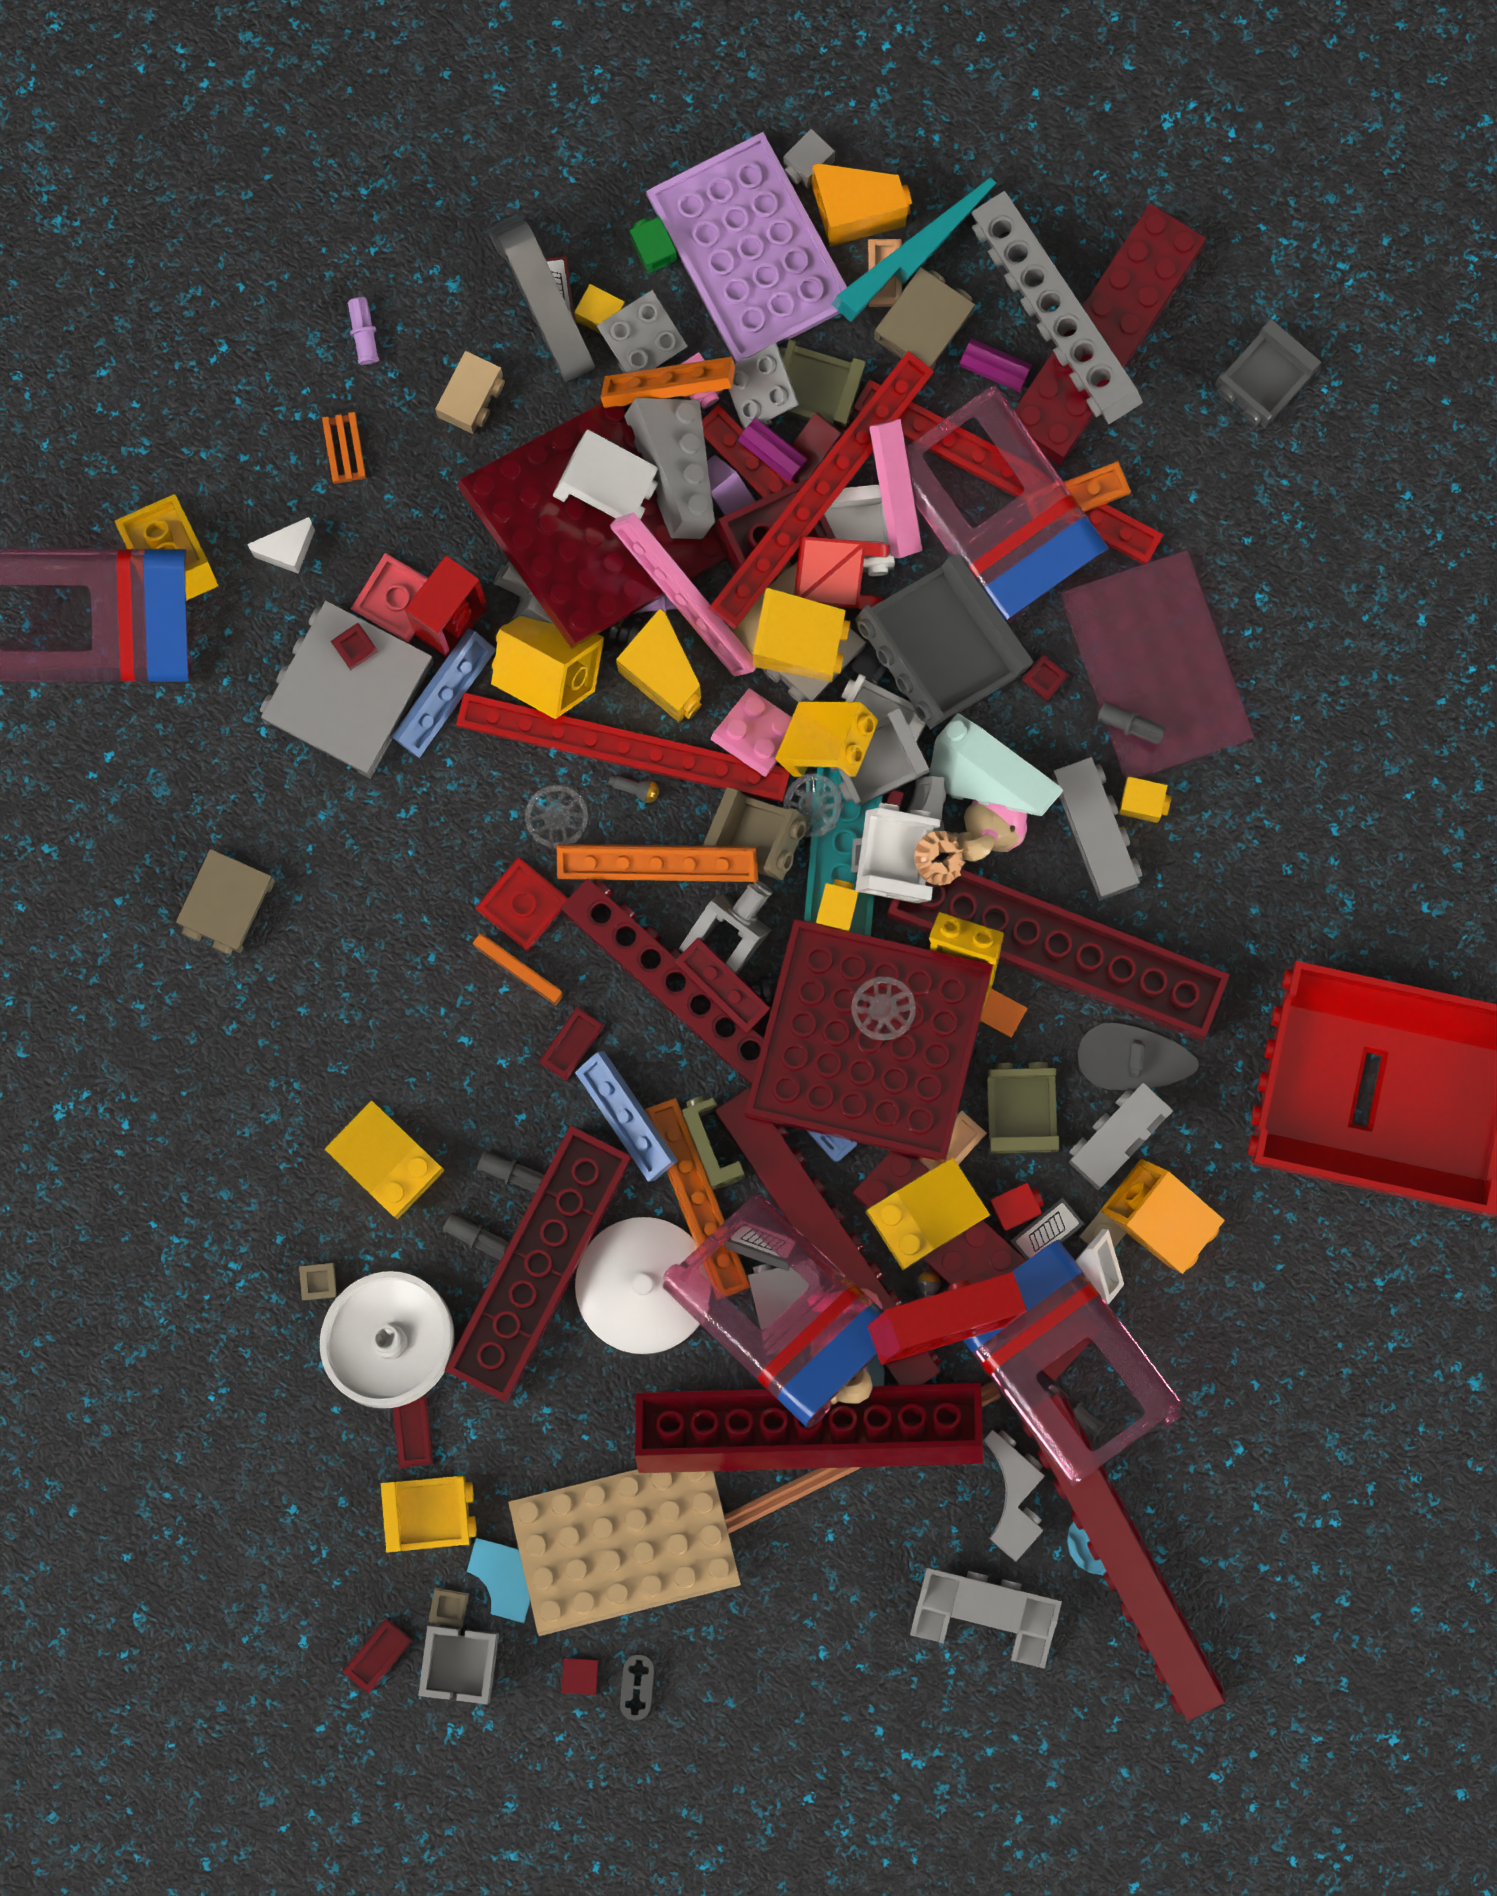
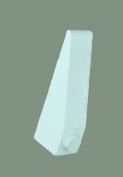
M959 713L953 717L936 737L929 776L944 777L946 794L954 799L963 800V798L977 800L979 804L989 805V803L1006 806L1009 810L1042 816L1064 791L1054 781Z

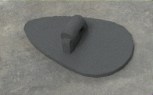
M1115 1022L1102 1023L1090 1029L1081 1039L1077 1051L1078 1066L1084 1077L1094 1086L1106 1090H1127L1128 1088L1136 1090L1142 1083L1149 1088L1167 1086L1186 1079L1194 1074L1199 1067L1197 1058L1175 1041L1135 1026Z

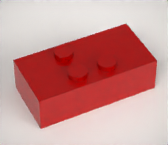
M445 556L405 608V612L415 636L447 659L467 629L472 630L488 606L479 579L448 556Z
M1010 1272L974 1284H970L968 1280H963L950 1285L949 1290L943 1293L886 1309L868 1325V1329L879 1361L883 1365L1005 1328L1027 1312L1014 1273Z

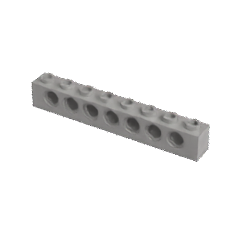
M1003 191L973 210L971 214L976 222L972 226L974 233L981 243L987 241L991 246L988 253L997 268L1003 265L1008 273L1004 275V278L1013 292L1020 290L1024 296L1020 302L1028 315L1032 317L1036 314L1040 320V323L1036 326L1045 341L1048 342L1052 339L1057 347L1053 349V352L1063 367L1069 364L1073 370V373L1069 376L1078 391L1081 392L1085 389L1089 394L1090 398L1086 402L1094 415L1098 417L1102 414L1109 425L1141 405L1143 402L1137 388L1007 193ZM1010 232L1006 237L999 238L1002 233ZM1027 256L1023 261L1015 262L1017 258ZM1043 281L1039 286L1031 287L1034 282ZM1060 305L1055 311L1047 312L1051 306ZM1076 330L1073 335L1064 337L1067 331ZM1093 355L1090 360L1080 362L1082 357ZM1110 380L1107 385L1096 387L1100 381Z

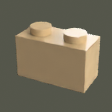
M465 351L435 408L438 418L471 434H474L477 426L482 428L490 413V409L487 407L492 397L498 398L505 384V380L502 379L501 367Z

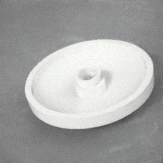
M651 1217L626 1219L600 1232L584 1252L579 1262L575 1279L578 1307L589 1328L610 1346L634 1354L663 1352L685 1341L704 1319L712 1291L711 1282L694 1239L678 1226Z
M394 1271L379 1272L365 1276L343 1290L329 1308L320 1334V1355L329 1379L350 1399L373 1408L403 1406L426 1394L444 1374L454 1347L452 1316L440 1294L416 1276Z

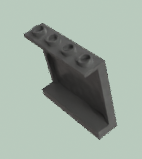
M958 553L948 558L937 570L871 608L869 605L865 606L855 619L861 635L870 641L876 650L881 664L888 667L895 678L898 689L908 696L914 705L916 715L927 724L930 730L1023 675L1034 663Z

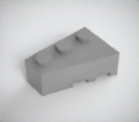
M1144 1083L1135 1092L1128 1088L1115 1102L1120 1108L1112 1116L1105 1113L1095 1123L1093 1128L1097 1132L1089 1141L1082 1137L1069 1151L1074 1157L1068 1163L1097 1190L1115 1174L1155 1129L1173 1112Z

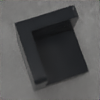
M868 639L865 648L851 665L852 671L858 675L865 676L866 681L876 686H879L890 671L888 667L881 664L876 650Z

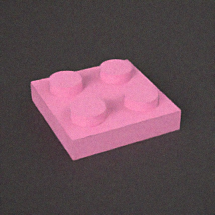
M749 688L713 732L710 740L766 777L778 762L775 760V757L792 717Z

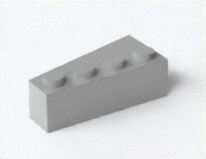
M635 398L624 417L628 427L631 426L636 438L634 443L638 453H642L645 461L658 467L653 480L658 482L655 489L658 495L656 501L671 538L703 539L715 520L699 400Z

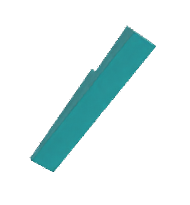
M991 177L839 293L832 305L852 322L894 276L905 284L985 199L996 182Z

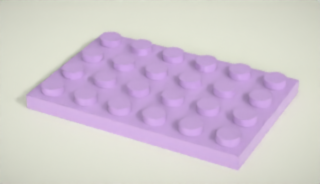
M764 132L646 191L657 216H660L676 252L736 363L774 343L779 345L840 314L832 303L836 296L846 289L847 286Z

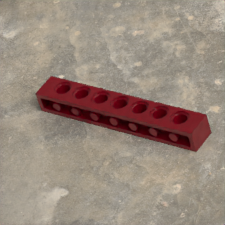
M587 878L560 907L561 912L752 1086L759 1057L755 1060H746L741 1055V1049L748 1043H754L761 1050L763 1038L758 1033L762 1029L756 1025L749 1033H746L675 963L676 959L681 955L674 948L668 952L659 944L662 938L648 925L643 929L634 921L637 915L625 903L618 906L609 898L613 893L601 881L597 880L593 883ZM599 907H605L611 911V917L605 923H597L592 919L593 912ZM623 930H631L636 934V939L632 945L622 946L617 942L618 934ZM649 952H654L661 958L660 964L654 969L645 968L641 963L643 956ZM680 975L685 979L686 984L681 991L673 992L667 988L666 983L671 976ZM697 998H705L710 1002L711 1007L707 1013L699 1015L692 1011V1002ZM724 1020L731 1021L736 1027L734 1034L727 1038L719 1036L716 1032L717 1025Z

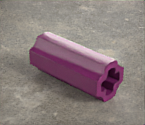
M971 338L961 359L960 367L1021 392L1032 364Z
M757 417L745 428L738 439L740 443L789 482L795 478L808 461V458Z

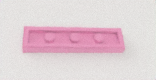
M901 419L870 426V433L891 556L902 558L922 551Z

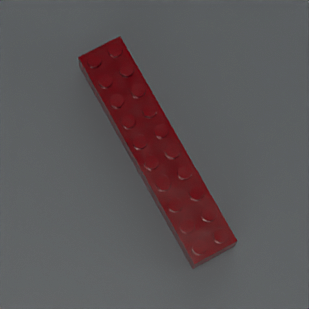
M938 859L931 860L932 863H943V861ZM963 869L960 870L961 876L955 878L950 884L934 885L926 881L925 886L933 887L931 901L914 903L898 899L892 900L887 914V918L930 935L938 913L941 912L1003 932L1004 936L998 962L1201 1042L1207 1036L1230 976L1228 973Z
M981 1383L873 1386L869 1397L860 1403L838 1401L835 1404H824L810 1418L807 1427L777 1399L782 1389L636 1393L635 1459L639 1473L984 1464Z

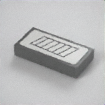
M1061 1198L1013 1238L1010 1243L1027 1261L1052 1242L1060 1240L1062 1243L1083 1226L1084 1223L1068 1203Z
M739 1218L725 1241V1249L788 1271L801 1249L802 1240Z

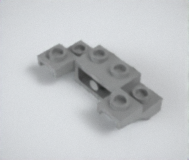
M926 1568L910 1631L911 1636L944 1644L950 1617L1016 1633L1010 1660L1045 1669L1062 1601L1021 1591L1022 1584L1002 1579L1000 1586L987 1583V1575L968 1571L967 1577Z

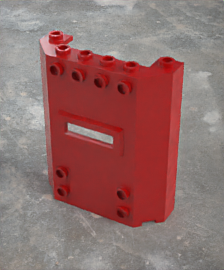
M1295 961L1291 969L1286 968L1282 981V988L1285 991L1281 1005H1275L1271 1019V1025L1276 1026L1274 1039L1268 1038L1264 1058L1269 1059L1267 1072L1261 1071L1257 1091L1263 1092L1260 1105H1254L1250 1124L1256 1125L1254 1135L1250 1137L1247 1155L1252 1156L1251 1164L1489 1217L1497 1216V1004ZM1369 1053L1381 1056L1368 1125L1366 1127L1353 1124L1366 1055Z

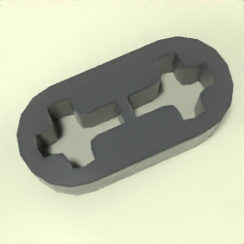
M634 1654L629 1657L623 1667L620 1710L627 1719L633 1721L645 1718L650 1712L652 1704L654 1664L648 1656L643 1654ZM637 1660H642L643 1666L649 1667V1673L643 1674L641 1677V1685H634L635 1673L629 1672V1666H634ZM634 1689H639V1699L641 1702H645L646 1707L639 1709L638 1714L635 1715L632 1714L630 1707H626V1701L632 1700Z

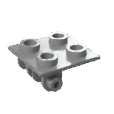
M653 290L597 325L598 330L619 361L618 365L623 373L654 369L688 347Z
M777 343L735 364L732 388H729V392L743 430L756 417L767 426L772 425V418L799 405Z

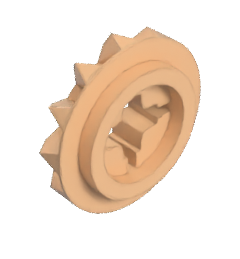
M932 831L919 840L915 849L914 860L917 871L924 880L934 885L950 884L955 878L961 876V867L966 863L962 858V852L965 848L959 846L956 836H952L946 833V831ZM939 851L940 853L945 852L949 854L943 860V863L931 862V860H934L939 855Z

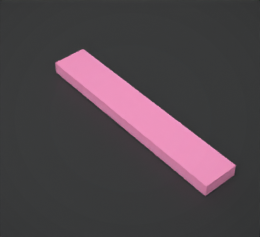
M633 512L616 518L610 524L613 532L734 677L753 672L757 668L753 667V656L726 623L708 609L710 604L637 515Z

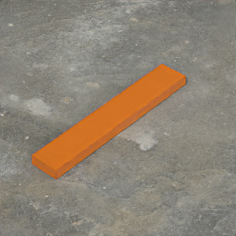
M558 844L556 846L557 879L758 881V846Z
M675 1098L646 1108L644 1111L678 1160L667 1170V1174L717 1300L749 1289L751 1286L738 1253L725 1249V1241L730 1232L677 1099Z

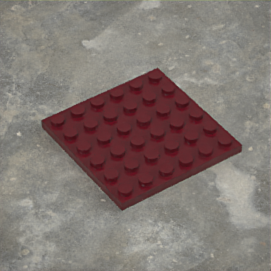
M600 403L461 478L456 485L571 649L666 595L611 529L610 524L616 518L569 494L565 502L552 496L587 429L643 459L642 453H638L634 440L636 438L632 427H628L624 417L628 411L626 406L604 408L603 403ZM654 490L649 500L643 499L640 506L646 509L640 520L690 581L727 560L712 528L709 529L703 539L671 538L656 501L658 497L656 490Z
M794 919L745 1116L946 1163L993 964Z

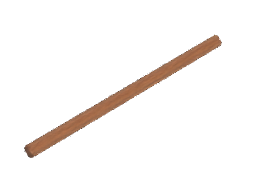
M994 1382L981 1387L982 1407L1001 1398V1393ZM862 1467L817 1468L725 1514L724 1518L728 1534Z

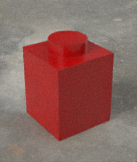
M1028 1183L989 1201L1003 1233L1039 1217L1042 1214L1040 1207L1044 1206L1037 1188L1030 1189Z

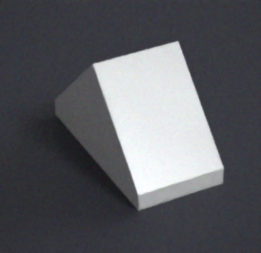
M308 517L251 542L248 546L254 558L298 574L315 529Z
M1102 1229L1075 1260L1084 1273L1077 1275L1073 1279L1083 1288L1093 1284L1100 1294L1095 1296V1298L1102 1304L1108 1305L1123 1287L1124 1282L1109 1229Z

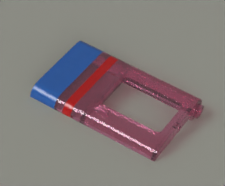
M992 386L980 393L909 446L905 443L915 505L951 557L957 553L961 556L1007 624L1021 616L1031 603L1090 561L1110 550L997 386ZM971 418H976L1024 486V492L1021 496L975 528H972L967 523L923 458L926 450Z
M0 549V586L84 585L90 589L93 644L92 649L87 651L4 650L0 647V681L190 682L192 656L191 650L188 649L186 549Z
M761 1194L752 1196L680 1265H672L663 1276L665 1280L663 1288L807 1428L814 1426L825 1416L831 1407V1399L877 1356L868 1325L884 1311ZM744 1226L753 1230L809 1284L808 1289L764 1330L758 1329L699 1272V1267Z
M1056 1240L1012 1271L1027 1312L1005 1328L963 1341L1070 1486L1074 1487L1155 1426L1162 1423L1166 1428L1182 1416L1179 1410L1183 1407V1404L1061 1241ZM1084 1339L1094 1341L1145 1411L1142 1418L1097 1451L1087 1449L1036 1379L1040 1371Z

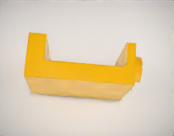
M798 702L775 760L793 777H804L808 767H838L849 777H856L875 732L878 719L861 702Z
M939 912L929 937L931 942L930 950L993 964L985 999L986 1003L994 982L1004 933Z
M465 1475L381 1483L386 1553L470 1545L471 1537H477L475 1516L469 1517L468 1503L474 1502L472 1482H466Z

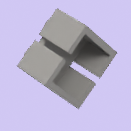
M428 1625L418 1696L450 1700L453 1698V1691L459 1692L457 1693L456 1701L489 1704L499 1633L468 1629L465 1630V1636H462L461 1628Z

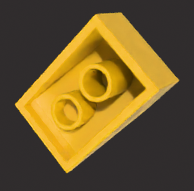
M175 494L114 521L126 548L132 549L131 558L143 584L145 549H186L184 559L185 601L218 587L208 560Z
M372 1100L325 1148L397 1220L445 1171Z
M953 1157L866 1211V1214L903 1271L990 1216Z

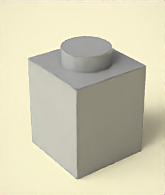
M810 129L783 156L784 171L793 183H801L808 188L812 184V165H831L835 161V151Z

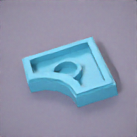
M476 1538L467 1572L479 1577L488 1588L492 1600L491 1614L525 1623L530 1597L519 1549Z

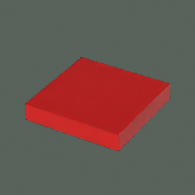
M518 857L475 909L528 952L561 913L560 907L567 901L568 897Z

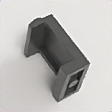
M1270 319L1256 339L1228 370L1218 377L1215 386L1219 388L1217 392L1225 401L1230 404L1235 402L1244 410L1242 413L1248 421L1254 425L1260 424L1266 428L1316 373L1321 361Z

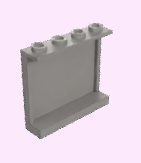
M325 601L321 608L317 606L308 622L311 627L305 637L300 636L295 643L292 651L295 656L289 666L284 665L276 679V683L279 685L273 695L268 694L260 708V712L263 713L261 719L265 724H271L357 769L358 773L371 779L393 739L391 736L404 719L434 661L431 655ZM356 623H359L378 652L350 671L332 645L331 640Z

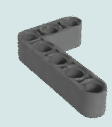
M515 214L488 227L489 236L499 255L507 261L564 382L568 383L596 369L528 223L518 214Z

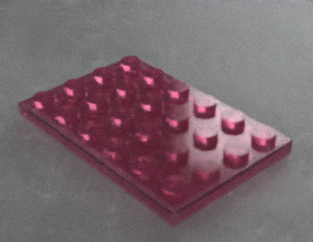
M1187 550L1061 592L1060 596L1100 710L1104 702L1109 701L1111 704L1130 712L1137 710L1138 715L1159 723L1166 728L1162 741L1159 744H1154L1133 734L1126 736L1124 735L1125 731L1106 724L1125 780H1127L1128 776L1140 778L1253 740L1254 735Z

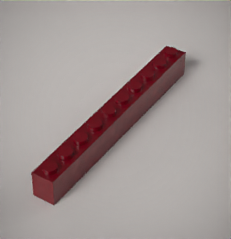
M747 1088L716 1109L715 1114L799 1239L802 1240L811 1257L815 1259V1263L836 1293L845 1291L852 1285H857L860 1289L866 1288L877 1294L883 1311L902 1305L892 1289L886 1292L879 1282L884 1276L872 1260L867 1264L860 1252L865 1248L853 1232L848 1235L841 1224L846 1220L837 1206L833 1204L829 1207L823 1199L822 1195L827 1192L816 1176L810 1179L803 1169L807 1162L797 1147L791 1151L784 1141L788 1134L783 1126L778 1123L745 1116L750 1089ZM929 1350L884 1365L897 1385H922L940 1373L937 1366L941 1364V1361L934 1350Z
M1060 1390L1026 1408L1022 1412L1024 1417L1021 1420L1022 1426L1030 1439L1035 1437L1041 1449L1037 1452L1046 1469L1051 1467L1057 1478L1054 1481V1485L1063 1500L1068 1498L1074 1509L1070 1513L1075 1525L1079 1530L1084 1529L1090 1541L1087 1542V1546L1091 1555L1096 1561L1101 1559L1106 1569L1103 1575L1109 1588L1113 1592L1117 1590L1123 1602L1120 1603V1607L1128 1622L1134 1621L1140 1632L1137 1634V1639L1145 1653L1151 1652L1156 1662L1153 1668L1162 1684L1167 1682L1173 1693L1170 1695V1700L1174 1709L1179 1715L1184 1713L1187 1721L1223 1704L1227 1694L1065 1394Z

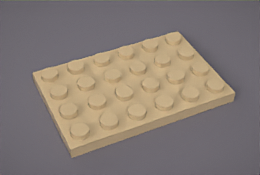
M637 1469L508 1502L539 1636L741 1585L713 1471L639 1473Z

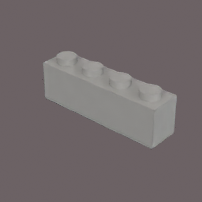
M1092 757L1054 770L1052 779L1064 790L1059 797L1098 900L1101 901L1136 888L1140 883L1138 878L1142 877V872L1137 859H1130L1126 846L1130 845V840L1124 826L1118 827L1114 815L1118 814V809L1113 796H1106L1102 785L1106 783V777L1101 765H1095Z

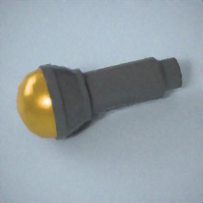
M611 775L608 785L613 786L615 789L635 794L644 803L654 802L659 795L658 785L652 780L638 782L619 775Z
M931 1271L922 1273L917 1280L921 1298L935 1295L941 1286L939 1276Z

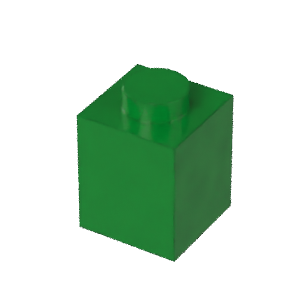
M660 216L653 220L651 217L644 218L633 225L634 228L629 230L631 242L647 274L677 261L676 250Z

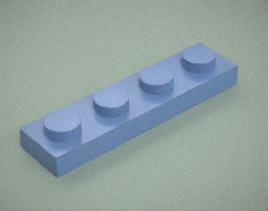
M468 628L391 737L411 754L420 758L496 649L476 631Z
M605 1051L597 1052L575 1072L648 1182L658 1179L678 1161Z

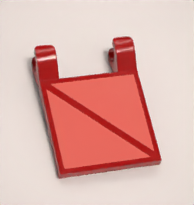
M801 536L794 595L834 607L863 609L867 605L870 608L883 601L881 597L872 594H860L864 556L886 558L889 555V545L879 541Z

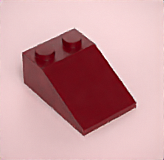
M807 479L721 517L712 525L711 528L734 574L802 488ZM825 515L822 516L808 534V536L836 538ZM799 547L788 562L798 559Z

